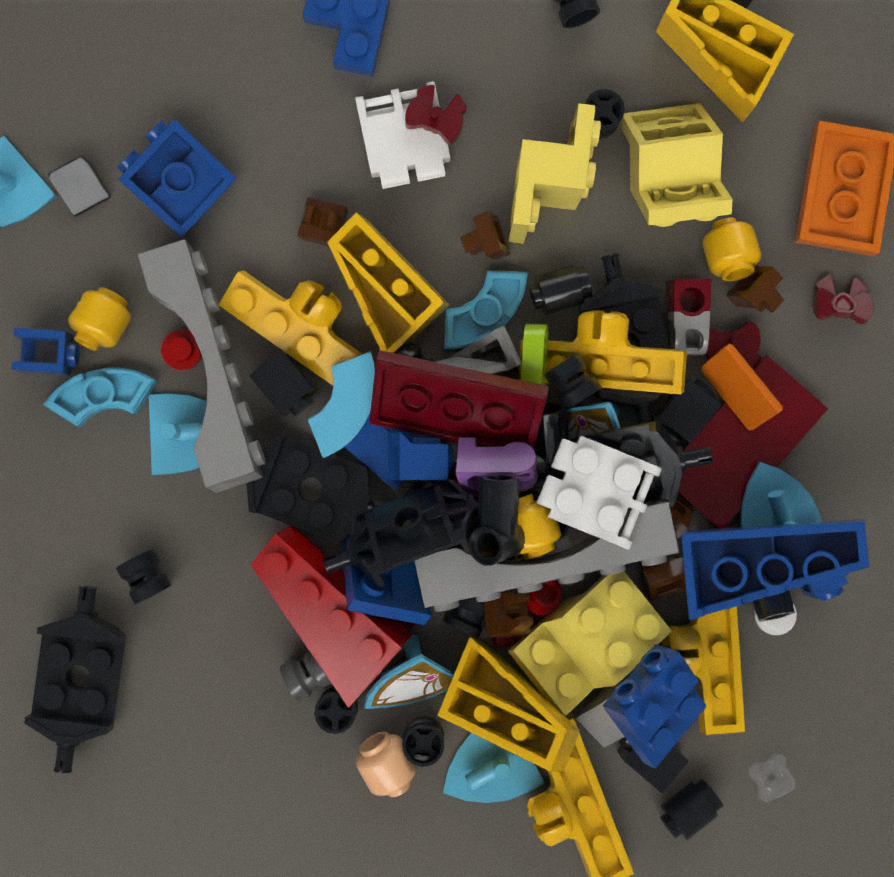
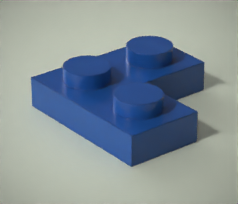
M306 0L303 12L304 22L340 30L333 61L334 68L371 77L374 76L390 0Z

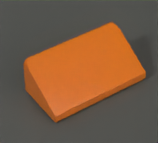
M728 344L701 367L703 375L748 430L756 429L783 410L780 402L733 344Z

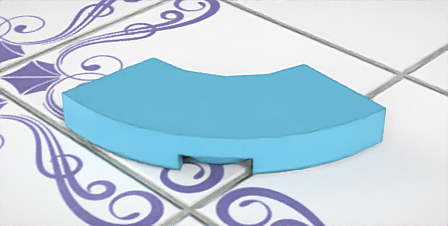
M487 270L484 286L475 299L462 307L446 309L444 351L462 350L499 327H505L521 303L527 284L528 272Z
M371 351L332 365L334 378L332 396L321 411L308 419L323 458L347 445L361 430L370 414L375 375V364Z
M107 367L80 373L65 381L47 398L43 405L75 426L82 427L93 415L107 409H122L137 415L147 400L148 395L151 394L158 383V380L141 372L126 368Z

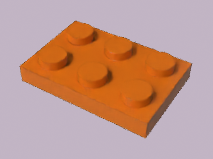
M820 120L814 125L794 243L873 257L880 253L894 169V133Z

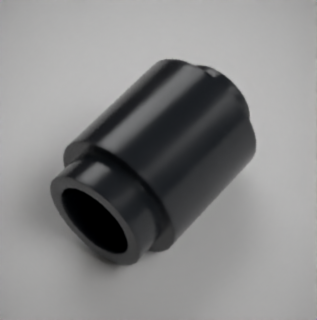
M573 265L536 275L534 276L535 285L529 286L535 309L542 308L545 315L584 303V299L592 297L591 283L584 266L574 268Z
M700 779L695 784L691 781L660 805L665 813L659 818L675 839L682 835L688 841L718 817L717 811L723 807V804L712 788L703 779Z

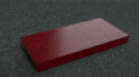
M379 350L375 365L369 424L458 443L459 438H476L477 447H504L509 443L522 442L528 444L534 450L549 386Z
M767 355L761 358L753 370L780 402L783 410L756 429L750 431L724 401L692 443L686 444L682 448L683 452L708 446L711 448L714 464L686 468L687 471H682L683 476L678 495L717 529H724L740 511L747 482L758 463L762 462L777 468L828 410L825 405Z

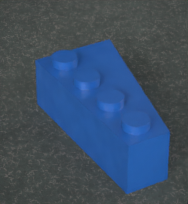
M864 519L694 530L681 534L689 620L869 567Z

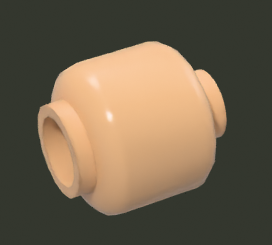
M384 731L378 732L368 737L359 746L360 752L357 755L355 764L370 792L374 795L397 797L405 793L411 785L410 781L416 773L417 765L407 760L403 752V739L399 735H388Z

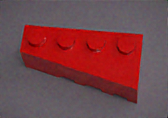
M289 526L276 533L250 565L349 708L413 634L398 620L347 610L344 571L340 569L332 572V574H328L323 563V557L326 555L298 529Z

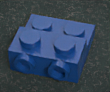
M175 119L169 125L161 120L145 137L151 143L141 155L133 150L117 167L123 173L118 180L182 238L237 178Z
M655 644L642 657L641 662L628 677L615 688L614 693L602 707L643 763L656 768L706 708V704L694 688L699 682L679 651Z

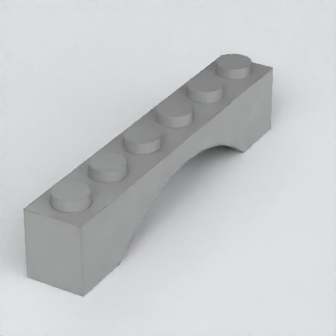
M183 239L138 254L149 293L161 305L177 314L184 321L195 337L203 357L207 377V406L194 450L205 488L218 493L263 478L260 465L266 463L264 453L259 441H252L248 426L254 425L253 417L247 402H241L237 388L242 386L241 377L235 363L229 364L225 350L231 348L224 326L217 325L214 312L220 310L213 289L211 287L206 288L203 275L208 274V268L200 250L194 251L189 243Z
M659 499L643 503L647 505L645 513H639L629 541L633 542L630 550L590 535L580 543L556 554L521 561L504 560L492 566H484L478 563L473 558L471 552L466 554L463 547L458 544L415 560L424 607L433 606L434 611H446L457 608L459 600L475 597L476 602H487L500 598V591L517 588L518 593H528L542 589V582L559 579L560 584H569L583 580L584 573L600 570L601 575H610L625 571V564L641 561L643 566L664 563L667 561L666 555L679 553L669 502ZM628 508L627 513L624 518V523L617 535L619 537H621V534L631 512L630 508Z

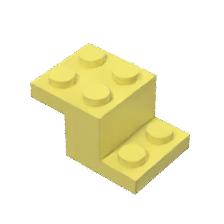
M578 103L569 129L567 144L522 140L516 169L508 242L524 244L527 232L534 233L535 225L538 223L540 206L576 210L581 198L587 199L589 188L593 187L596 172V162H589V159H592L594 147L598 145L601 121L594 120L595 105Z
M701 103L624 113L621 120V129L630 144V191L648 226L667 227L679 221L693 219L711 221L717 218V216L732 214L733 199L721 182L723 133Z
M625 571L616 574L603 575L585 593L564 599L554 612L546 615L530 630L531 634L523 636L508 650V653L539 692L566 716L594 688L616 686L641 662L642 657L655 644L658 645L672 630Z

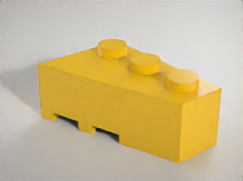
M671 0L656 30V33L742 123L756 107L794 36L793 33L731 0Z
M356 212L327 242L363 312L362 315L367 326L370 327L380 347L379 350L398 354L408 342H413L450 305L393 245L359 213Z
M469 637L437 716L550 772L564 771L580 730L487 641Z

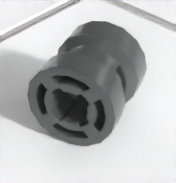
M309 649L305 651L303 658L297 661L291 659L280 665L282 678L289 692L298 702L309 697L312 690L318 686L325 688L332 684Z

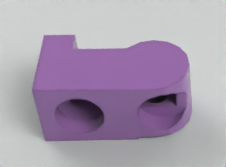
M459 438L456 465L458 484L467 494L479 493V476L484 474L515 475L519 479V492L527 491L536 484L538 479L535 451L531 446L522 442L509 443L504 447H477L476 438Z

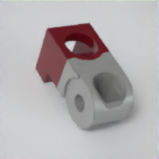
M673 279L666 281L668 321H670L668 333L670 349L687 350V355L706 354L709 344L712 279Z

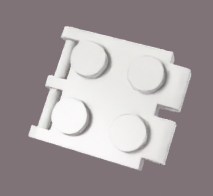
M432 81V82H427V83H426V86H428V85H434V86H435V83H434V81ZM436 87L432 107L439 106ZM393 89L390 95L366 100L363 99V96L355 97L372 178L380 176L382 189L410 184L408 170L413 169L416 171L418 182L444 177V163L450 162L448 144L439 134H434L423 128L407 129L405 126V114L410 103L402 104L401 101L417 97V89L400 93L399 89ZM388 103H393L394 105L366 112V108Z
M583 436L579 437L577 443L563 438L551 467L565 474L562 480L547 475L537 504L550 509L548 518L630 550L633 542L629 541L639 513H645L647 505L643 503L654 476L659 477L662 468ZM643 472H646L640 489L638 491V494L636 496V499L634 500L632 498L637 486L640 483L641 475ZM628 508H630L631 512L629 514L621 537H619L617 535L624 523V518L627 513Z

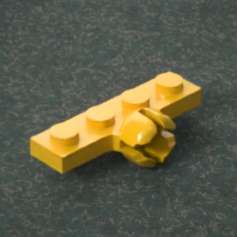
M242 270L237 272L219 303L220 307L332 386H334L332 365L362 354L332 331V323L342 309L341 301L333 292L328 297L322 295L325 287L319 283L310 280L301 282L291 297L285 299Z
M592 310L581 313L578 317V331L574 342L548 341L547 372L571 356L580 353L586 362V372L590 377H595L602 388L681 395L684 393L687 350L647 348L631 345L628 340L629 319L626 314L616 311L605 313L600 310ZM520 340V356H519V358H520L521 362H522L523 340ZM521 365L520 368H519V379H518V380H521V368H522V365ZM575 376L574 378L570 379L566 382V385L572 382L573 380L577 379L578 377Z
M737 606L692 619L686 626L669 627L672 631L662 640L661 646H670L673 650H681L679 653L699 681L697 683V692L706 704V708L699 715V732L705 735L745 732Z
M566 716L577 727L574 718ZM579 733L565 770L548 771L551 785L547 791L529 799L527 803L529 818L534 817L533 828L537 836L547 846L552 847L566 839H574L588 877H629L634 874Z

